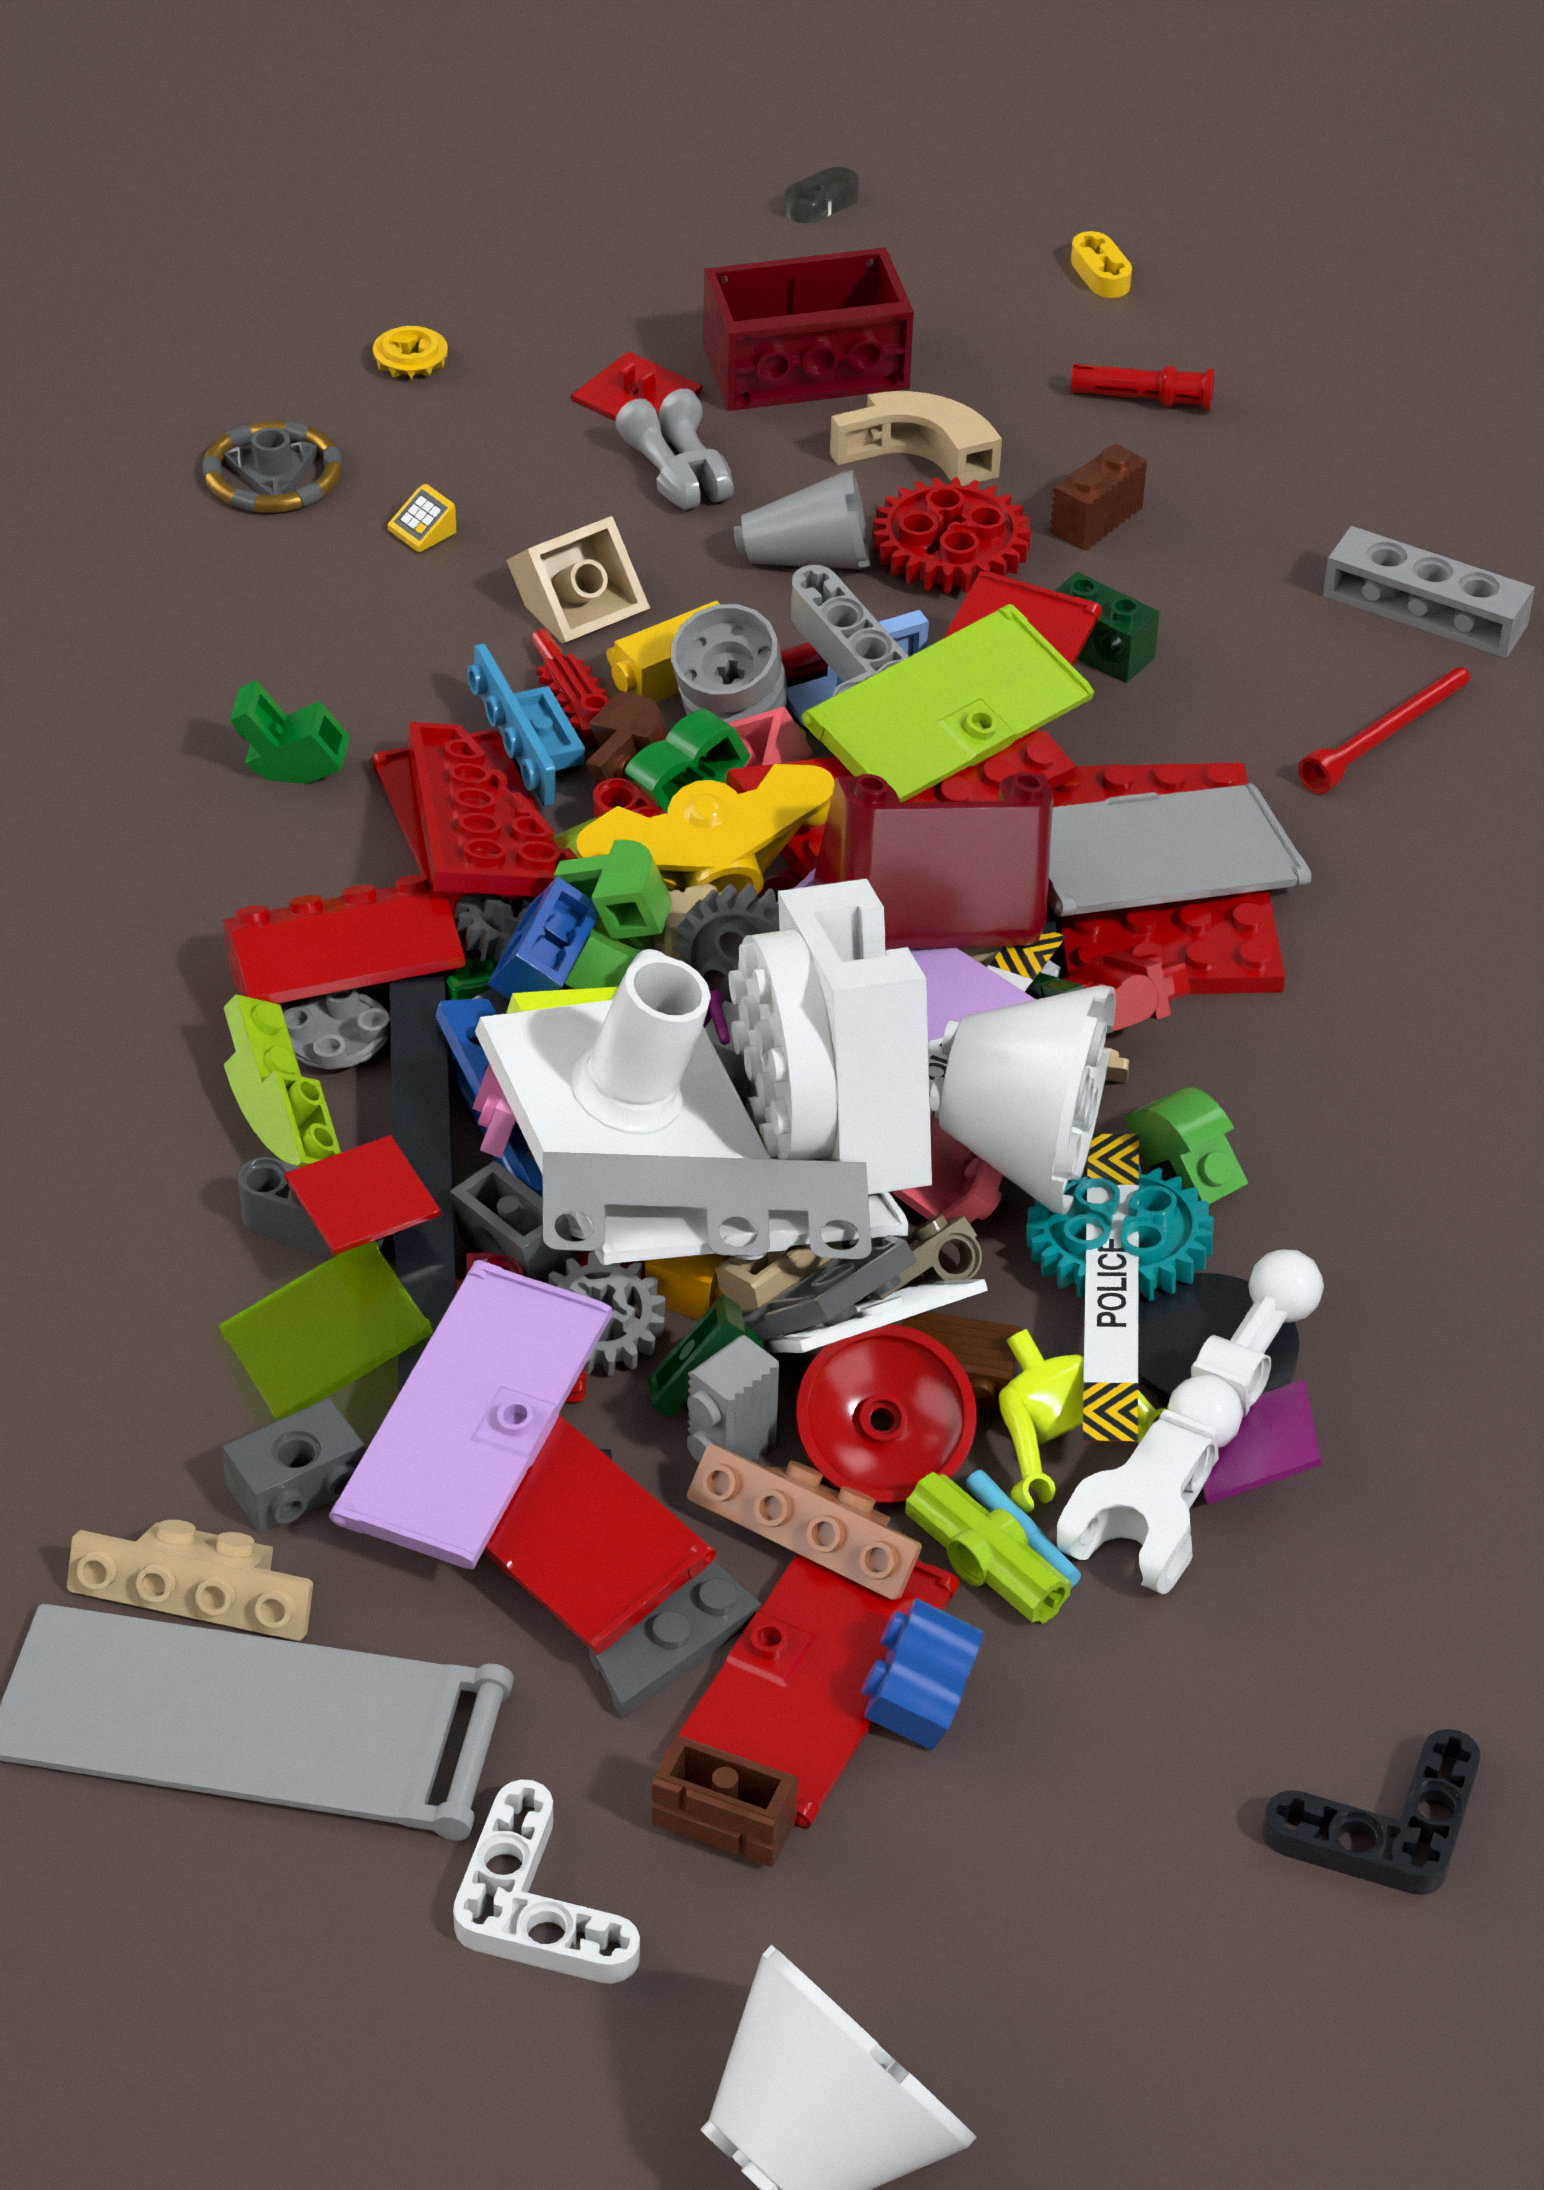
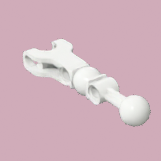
M1281 1249L1267 1253L1254 1265L1248 1283L1250 1297L1254 1304L1231 1340L1229 1341L1216 1335H1212L1207 1339L1199 1352L1197 1360L1191 1366V1378L1184 1380L1172 1392L1167 1409L1162 1411L1159 1420L1149 1428L1125 1465L1114 1470L1095 1473L1079 1483L1057 1523V1548L1062 1553L1079 1560H1087L1105 1541L1120 1537L1133 1539L1143 1545L1139 1552V1566L1143 1576L1141 1585L1161 1594L1168 1593L1174 1587L1193 1557L1189 1509L1207 1481L1213 1466L1219 1459L1218 1448L1227 1445L1238 1434L1242 1418L1247 1415L1251 1405L1256 1403L1266 1386L1271 1370V1358L1264 1354L1284 1322L1290 1323L1304 1319L1319 1305L1324 1284L1322 1275L1313 1259L1298 1250Z

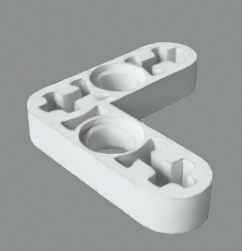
M521 1779L510 1782L501 1788L494 1800L456 1896L453 1916L457 1939L471 1950L600 1983L614 1984L625 1981L634 1974L639 1966L640 1936L637 1928L630 1920L619 1915L528 1893L552 1831L554 1820L553 1799L550 1791L543 1784L536 1781ZM523 1807H532L534 1811L527 1813L522 1824V1835L515 1833L514 1814H520ZM501 1854L515 1856L522 1862L521 1867L517 1871L508 1875L495 1874L486 1867V1864L494 1856ZM486 1894L493 1896L494 1916L488 1917L484 1924L474 1923L473 1918H479L483 1913L486 1905ZM544 1922L557 1924L565 1931L560 1940L551 1944H540L533 1941L528 1933L531 1928ZM577 1932L585 1933V1939H580V1950H575ZM609 1942L620 1944V1948H615L611 1956L600 1954V1950H605Z

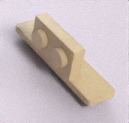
M164 1520L160 1523L156 1522L136 1542L83 1530L78 1531L72 1537L67 1589L78 1594L301 1641L308 1631L313 1582L307 1578L270 1571L273 1547L254 1543V1539L249 1535L238 1532H225L215 1535L196 1531L195 1526L186 1521Z

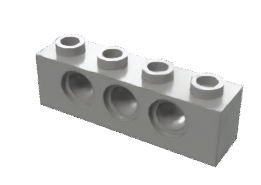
M1350 526L1328 557L1323 597L1507 658L1528 626L1535 587Z

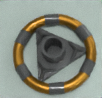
M274 420L244 424L224 433L206 452L202 462L204 482L208 488L225 503L254 513H280L303 509L322 500L339 482L343 471L341 451L337 445L323 432L312 426L293 421ZM252 442V447H242ZM318 450L323 458L324 472L315 482L291 492L317 458ZM225 458V464L258 493L235 488L227 483L222 474V460Z

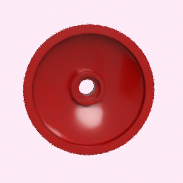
M887 1324L827 1344L816 1355L807 1368L799 1386L795 1406V1420L798 1437L804 1453L815 1470L823 1474L822 1478L839 1491L842 1486L858 1490L875 1499V1504L906 1503V1499L913 1493L917 1483L932 1472H935L937 1475L945 1474L950 1479L962 1465L970 1450L975 1434L976 1402L966 1372L945 1346L931 1336L916 1329ZM876 1412L886 1414L891 1421V1428L887 1431L876 1430L870 1422L871 1415Z

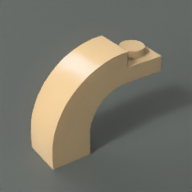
M881 392L867 396V408L831 416L830 455L837 465L883 454L907 453L918 455L934 462L945 472L950 481L954 477H958L961 486L969 485L973 480L982 482L999 478L1002 438L981 414L955 400L922 392Z

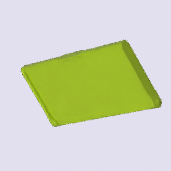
M1008 604L834 697L802 713V721L809 731L854 776L874 774L882 777L896 791L900 802H905L969 766H974L1006 749L1014 741L1090 701L1094 695V690L1089 682L1027 621L1028 619L1014 605Z

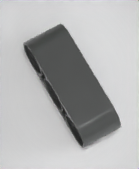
M262 1157L248 1161L240 1168L238 1184L242 1222L249 1230L355 1269L365 1271L376 1270L392 1260L394 1255L393 1234L333 1256L285 1180L286 1172L300 1167L278 1159Z

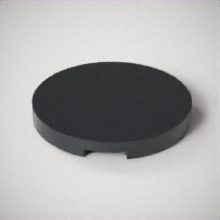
M1193 1273V1282L1191 1284L1176 1280L1175 1293L1173 1294L1165 1292L1158 1287L1154 1289V1300L1149 1301L1142 1294L1138 1297V1380L1158 1396L1160 1404L1168 1407L1172 1392L1184 1380L1191 1378V1366L1197 1360L1200 1350L1210 1336L1216 1335L1226 1340H1231L1254 1304L1249 1293V1281L1219 1273ZM1284 1322L1264 1353L1271 1358V1370L1262 1394L1289 1385L1294 1377L1299 1355V1335L1295 1322Z

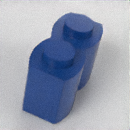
M917 1598L905 1614L896 1610L888 1621L880 1640V1645L888 1648L885 1660L883 1662L877 1659L874 1662L861 1690V1694L870 1698L864 1717L933 1750L948 1731L965 1688L966 1679L977 1656L984 1631Z

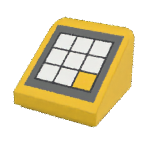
M424 484L414 492L387 524L388 531L420 553L457 533L455 505L431 486Z

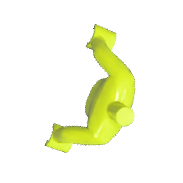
M1025 1329L1006 1340L1023 1372L1000 1391L998 1401L1003 1420L1013 1438L1023 1478L1013 1487L1011 1500L1025 1513H1029L1034 1509V1501L1028 1491L1029 1487L1037 1492L1039 1500L1044 1504L1054 1498L1056 1491L1053 1480L1042 1472L1038 1443L1043 1445L1083 1424L1084 1357L1077 1354L1044 1360L1029 1331ZM1139 1390L1138 1443L1141 1442L1153 1423L1159 1420V1416L1164 1410L1163 1408L1156 1410Z

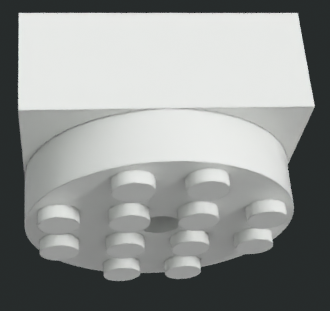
M867 879L778 891L780 931L746 936L742 944L739 945L738 970L729 971L730 995L733 1004H739L740 1021L731 1023L732 1042L736 1055H744L745 1069L752 1095L746 1101L747 1113L756 1131H759L760 1138L770 1158L773 1157V1159L810 1161L821 1159L822 1161L866 1162L868 1195L932 1185L927 989L924 973L908 947L885 950L884 907Z

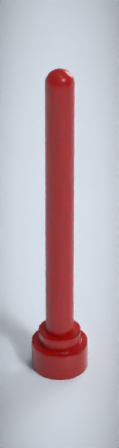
M1464 667L1454 668L1335 750L1319 748L1304 757L1298 765L1299 777L1304 786L1315 794H1325L1337 786L1343 779L1346 766L1467 685L1470 681L1469 671Z

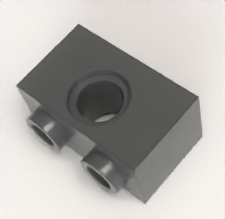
M495 1160L450 1190L460 1238L478 1253L490 1252V1254L510 1256L520 1263L523 1269V1276L547 1284L549 1274L552 1271L564 1275L566 1274V1260L572 1258L576 1261L574 1250H555L549 1248L544 1243L543 1198ZM562 1214L555 1222V1230L561 1238L572 1241L568 1218Z
M328 1398L223 1445L222 1453L226 1486L258 1532L262 1533L280 1524L290 1523L308 1511L339 1499L365 1454V1445L333 1401Z

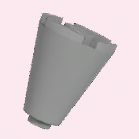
M854 470L844 471L741 515L742 525L733 527L737 553L739 556L747 555L750 564L783 566L822 565L828 568L865 569L871 566L869 543L864 544L863 541L865 539L866 523L857 479L854 478Z

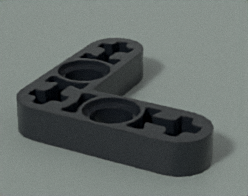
M1444 1729L1428 1736L1423 1744L1400 1821L1302 1791L1289 1790L1273 1796L1267 1804L1263 1824L1264 1839L1275 1852L1290 1858L1410 1894L1425 1895L1433 1893L1441 1888L1449 1870L1476 1780L1480 1762L1479 1747L1469 1735L1459 1730ZM1445 1756L1458 1759L1454 1765L1450 1782L1439 1779L1441 1765ZM1427 1801L1439 1802L1450 1810L1452 1816L1443 1821H1433L1425 1818L1419 1812L1417 1806ZM1290 1817L1302 1821L1298 1825L1297 1830L1284 1827ZM1322 1825L1329 1827L1326 1841L1318 1839ZM1349 1832L1361 1833L1372 1841L1373 1848L1361 1853L1352 1852L1345 1849L1340 1844L1338 1838ZM1419 1840L1430 1843L1428 1858L1423 1868L1411 1865Z

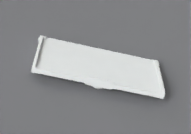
M890 1193L871 1194L868 1197L871 1238L886 1237L888 1235L908 1236L906 1216ZM605 1205V1244L600 1249L595 1250L594 1253L602 1265L714 1254L708 1246L707 1208ZM768 1210L770 1248L767 1252L785 1251L790 1246L810 1244L808 1211ZM570 1212L587 1239L593 1232L592 1221L582 1213ZM742 1217L729 1218L719 1228L721 1238L727 1244L735 1247H744L752 1244L758 1235L756 1226L750 1220ZM836 1220L827 1223L822 1228L821 1237L824 1243L859 1239V1232L851 1223ZM767 1252L761 1256H728H735L737 1258L745 1260H755L766 1256Z

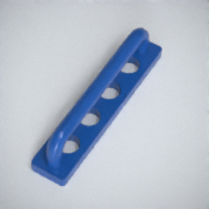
M488 999L440 1001L435 1017L449 1043L448 1061L450 1071L484 1138L488 1128L478 1125L482 1112L472 1109L489 1061L483 1048L473 1044L472 1041L473 1038H477L475 1030L480 1017L497 1015ZM516 1122L502 1158L493 1156V1158L543 1198L542 1173L535 1159L527 1155L526 1152L531 1150Z

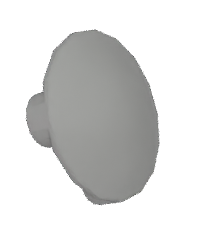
M357 988L319 995L305 1001L299 1007L290 1008L283 1013L296 1059L310 1067L323 1069L352 1067L371 1059L385 1047L391 1035L390 1014L380 1002L367 995L359 994Z

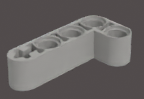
M807 565L795 571L792 576L791 621L843 681L842 684L836 687L833 697L909 657L831 569L822 565Z

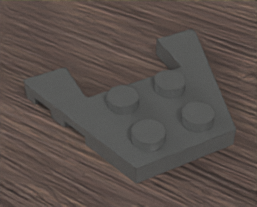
M891 1235L871 1238L872 1250L869 1256L864 1259L830 1260L761 1307L742 1310L744 1324L761 1341L824 1323L825 1327L837 1325L849 1319L857 1312L854 1304L865 1296L869 1295L870 1298L877 1297L898 1286L901 1283L898 1274L915 1264L917 1260L905 1240ZM859 1239L842 1241L843 1250L854 1247Z

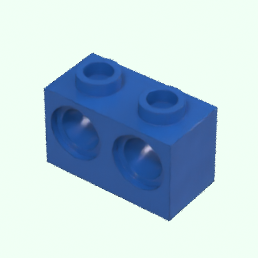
M557 876L527 907L487 984L508 999H511L512 993L559 990L563 986L599 916L592 899Z

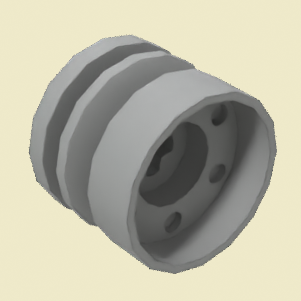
M717 604L696 612L681 624L672 641L671 662L679 685L682 704L687 715L697 710L707 709L726 723H730L783 706L786 707L788 683L781 662L778 639L771 623L757 610L739 604Z

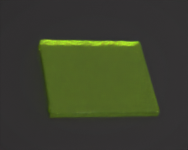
M375 1241L334 1256L218 1325L221 1330V1337L228 1341L270 1408L271 1417L277 1421L313 1406L434 1333L430 1320L425 1318L378 1250V1244Z

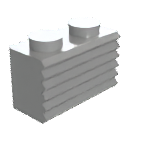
M745 1335L739 1336L688 1373L691 1378L688 1381L691 1386L688 1391L691 1395L687 1401L690 1411L688 1412L690 1420L687 1421L690 1425L687 1429L690 1433L687 1437V1446L689 1452L698 1463H700L704 1451L709 1444H718L749 1460H759V1453H768V1447H776L779 1361Z

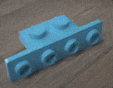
M486 644L474 645V665L468 666L467 670L471 691L475 696H481L485 703L486 715L492 727L498 726L503 735V743L509 758H516L519 763L522 779L527 790H534L543 807L554 805L556 771L584 765L585 747L549 686L513 693Z

